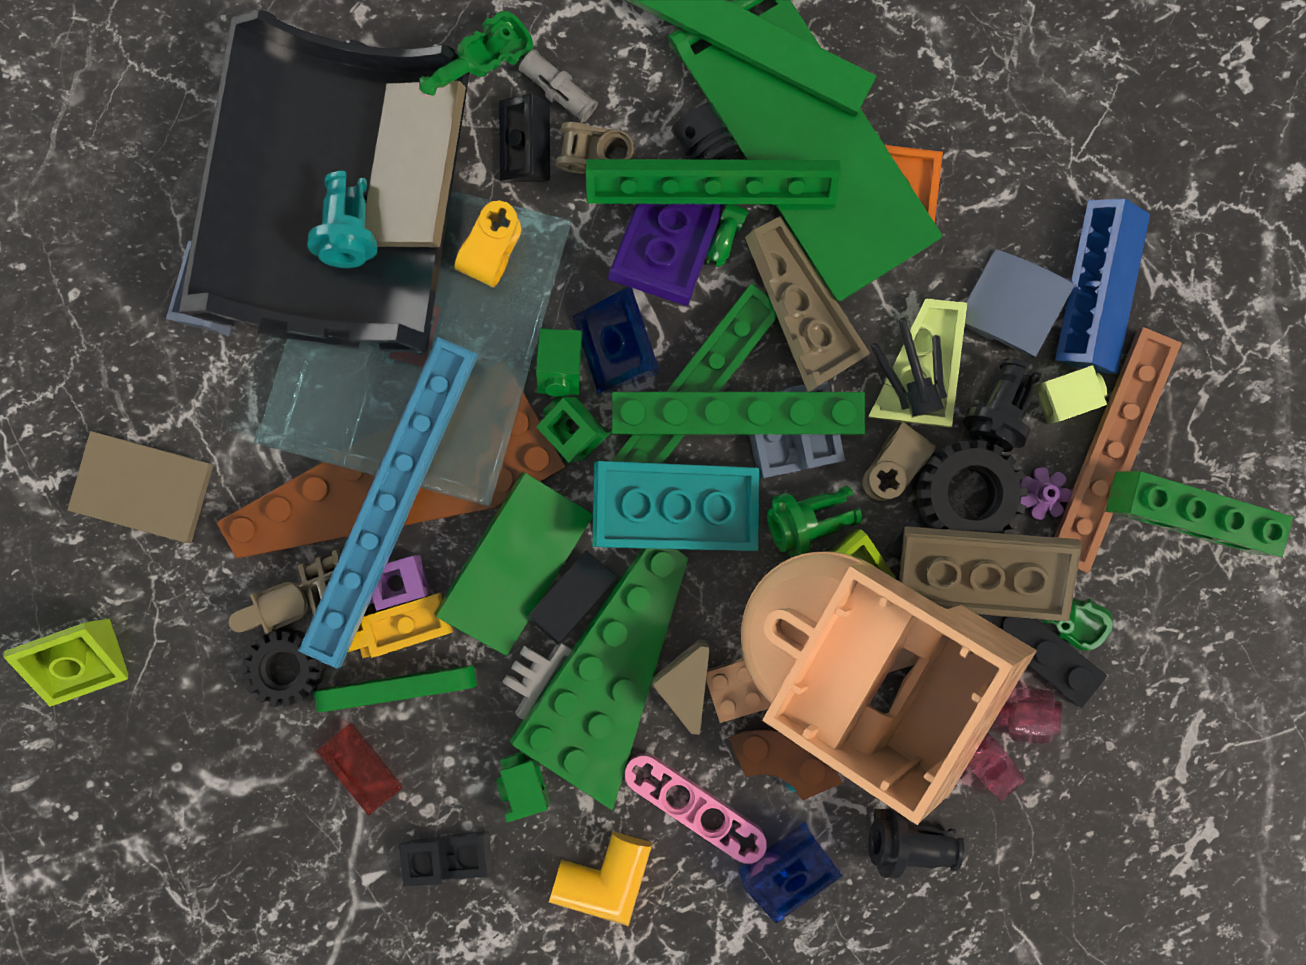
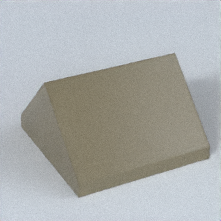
M699 639L653 675V686L689 732L700 735L710 648L706 640Z

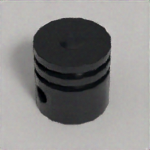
M706 103L693 109L677 121L671 129L672 134L686 156H690L689 160H726L739 147L737 141L733 140L732 133L727 132L728 127L713 103Z

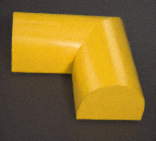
M612 831L601 871L561 859L549 903L629 926L652 842Z

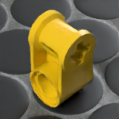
M498 200L484 206L469 237H467L459 250L454 265L455 270L492 288L498 284L522 231L517 213L510 204ZM505 217L509 226L507 228L500 226L496 232L492 223L494 221L501 223Z

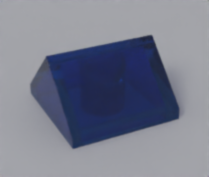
M632 287L625 288L572 316L576 329L582 331V347L598 393L659 374V367Z
M806 821L767 848L764 856L759 861L745 864L738 869L745 891L776 924L843 876Z

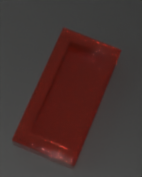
M353 723L347 725L316 751L368 816L403 788V785Z

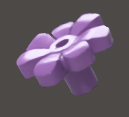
M1039 467L1035 468L1032 472L1034 479L1025 476L1024 479L1020 480L1021 488L1027 487L1028 496L1021 497L1020 504L1026 505V508L1032 506L1029 513L1031 518L1042 520L1046 515V511L1053 518L1063 514L1064 509L1060 502L1069 501L1071 490L1061 488L1066 482V477L1061 472H1055L1049 477L1048 469Z

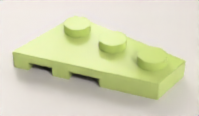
M925 299L910 329L923 377H931L933 384L932 337L939 335L941 338L943 381L947 397L942 399L944 409L911 418L909 409L902 410L899 398L887 378L868 418L952 427L967 303ZM903 344L892 368L904 389L908 392L906 384L914 382V377Z

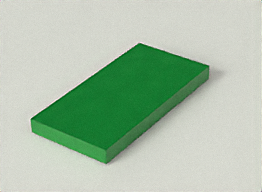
M522 471L434 612L435 616L507 656L529 621L527 616L544 597L593 518V514Z

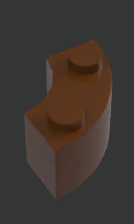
M755 728L728 737L745 777L759 774L779 777L792 785L802 800L840 785L845 780L844 775L774 728Z

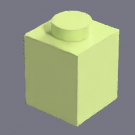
M1093 365L1034 386L1047 424L1056 423L1107 405L1104 397L1107 395L1105 381L1099 373L1095 372Z

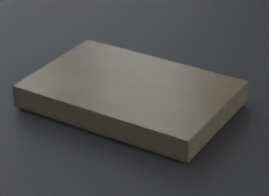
M90 431L67 511L176 541L192 543L214 464Z

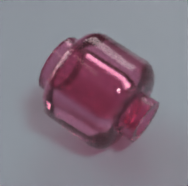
M1015 688L1010 694L1009 701L1005 702L1000 711V726H1008V735L1015 742L1048 744L1052 741L1053 735H1060L1062 702L1055 701L1053 693L1049 690Z

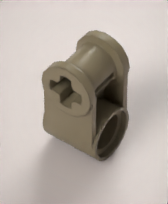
M565 122L561 125L560 132L564 134L561 156L556 158L555 166L563 171L586 174V159H607V153L614 147H622L628 151L623 159H636L631 137L623 131L592 127L578 122Z
M901 421L887 437L880 448L879 454L864 473L862 478L864 493L875 501H885L898 497L915 474L920 471L931 457L936 445ZM887 473L889 475L887 483L891 488L880 490L878 487L881 481L876 476Z

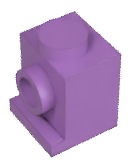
M421 555L410 556L386 564L369 603L375 604L376 611L432 594ZM395 575L403 579L404 586L400 591H396L391 587V579Z

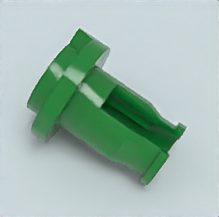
M843 486L839 488L838 492L822 493L798 502L787 492L774 496L772 508L768 509L767 521L771 536L781 552L787 551L791 557L810 553V541L838 532L849 524L851 526L859 525L862 521V514L859 508L819 522L815 516V512L845 503L847 501L846 498L853 495V490L849 486Z

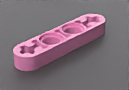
M638 753L628 760L625 768V779L633 791L739 862L752 864L764 856L766 839L762 829L757 824L652 754ZM646 763L651 764V774L660 781L663 773L670 776L662 784L658 796L652 793L656 789L654 782L647 778L643 779L641 783L635 780L637 773L633 769L635 765L643 767ZM674 785L685 786L690 792L688 803L682 807H674L666 799L667 791ZM716 808L724 814L725 821L719 829L708 830L702 825L701 816L707 809ZM733 820L739 822L734 828L743 837L747 838L750 833L755 834L754 841L757 847L754 850L748 847L744 852L740 851L739 840L729 834L727 842L722 840L729 832Z

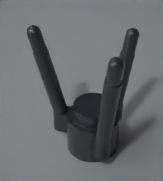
M902 317L899 319V326L914 377V382L906 384L908 392L904 389L880 346L877 343H873L871 349L895 390L902 410L909 409L911 418L944 409L942 399L947 397L943 381L941 338L939 335L932 337L933 384L931 377H923L907 319Z

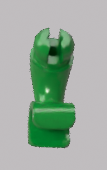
M727 204L719 221L721 226L713 235L705 258L707 264L711 260L716 262L714 267H720L725 264L726 259L730 255L735 232L740 233L749 213L747 209L736 204Z

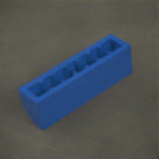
M1127 199L1088 200L1071 281L1075 286L1067 300L1055 361L1080 369L1093 365L1095 372L1118 374L1150 219L1148 212Z

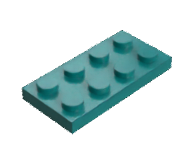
M610 461L594 462L592 547L758 551L759 468Z

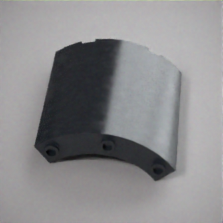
M258 9L233 17L230 25L179 312L228 327H233L235 321L259 326L257 334L311 344L359 349L360 342L380 343L379 350L426 352L428 349L470 72L454 80L460 81L466 89L440 247H377V254L373 258L366 260L363 265L352 268H339L323 263L319 260L318 256L308 249V233L314 227L322 225L323 200L327 194L324 178L327 174L336 171H346V188L356 186L359 178H365L367 180V189L363 197L365 203H367L386 85L390 83L420 82L419 79L422 76H432L439 68L459 58L455 50L443 44H434L431 47L417 49H391L369 47L355 40L337 41L288 25L277 20L274 14Z

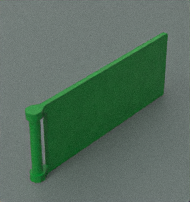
M732 0L730 2L748 11L764 0ZM772 0L776 6L759 15V17L820 47L791 0ZM677 29L667 36L676 55L682 60L708 102L713 103L728 127L727 132H731L733 140L739 144L738 149L745 160H840L841 176L836 205L774 204L837 302L848 298L941 239L942 234L861 108L855 117L715 45H711L695 55L690 46L701 40V38L685 30Z

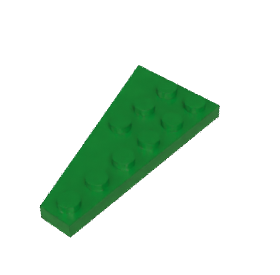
M641 548L573 647L570 655L562 663L509 741L514 747L612 811L689 559L677 549Z

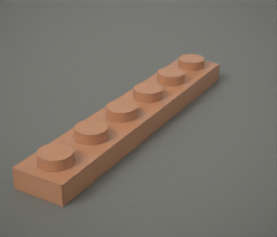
M1145 327L1137 329L1054 535L1057 538L1080 540L1082 547L1078 571L1083 573L1090 572L1113 515L1112 513L1105 512L1115 472L1131 470L1182 344Z

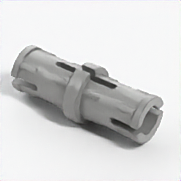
M536 49L530 51L521 62L519 71L541 87L549 101H557L574 115L580 123L585 122L593 114L598 102L571 81L572 76L567 71L560 72L542 57Z

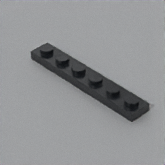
M913 518L907 521L884 550L900 564L904 527L924 528ZM977 614L1037 650L1028 667L1080 708L1086 704L1107 677L1104 672L1038 619Z

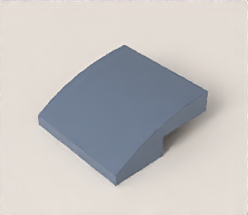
M995 249L965 302L967 303L965 327L990 341L996 339L1032 359L1037 356L1075 284L1034 263Z
M828 381L810 392H830ZM800 385L776 392L808 391L805 385ZM749 435L755 466L759 468V479L845 461L840 435Z

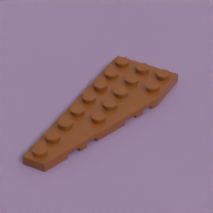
M505 360L467 381L404 526L496 508L502 505L522 471L542 482L566 468L556 448L536 427L540 420ZM400 419L216 522L235 557L244 558L349 537Z

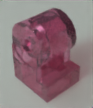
M987 733L967 767L1001 803L1022 785L1026 779L997 740Z

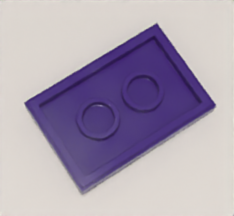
M636 204L609 271L608 280L688 307L724 204Z

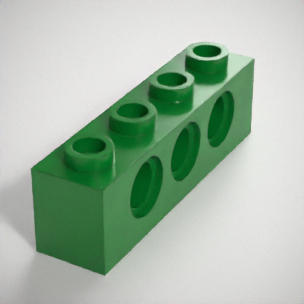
M1142 471L1115 472L1105 510L1108 513L1249 554L1281 558L1284 555L1293 516Z

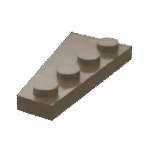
M780 216L753 229L745 239L809 393L868 356L870 352L783 218Z

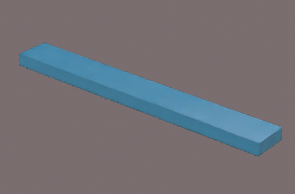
M436 338L301 643L299 652L336 669L342 666L476 363L478 354L442 338Z

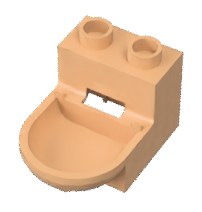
M829 551L811 552L792 557L780 563L766 574L748 600L741 628L742 652L747 670L758 690L771 703L762 721L916 825L951 794L1037 651L962 605L949 609L943 608L870 563L849 554ZM904 647L920 656V659L903 679L889 712H880L870 706V703Z

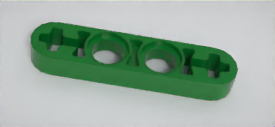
M465 665L317 689L313 692L316 712H327L470 689L477 686L474 665Z

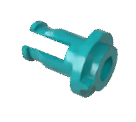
M346 171L331 172L324 178L327 194L323 200L322 225L316 226L309 231L307 245L308 249L318 256L319 260L323 263L339 268L358 267L377 254V241L372 232L365 229L366 203L363 194L367 189V180L359 178L356 186L346 188Z

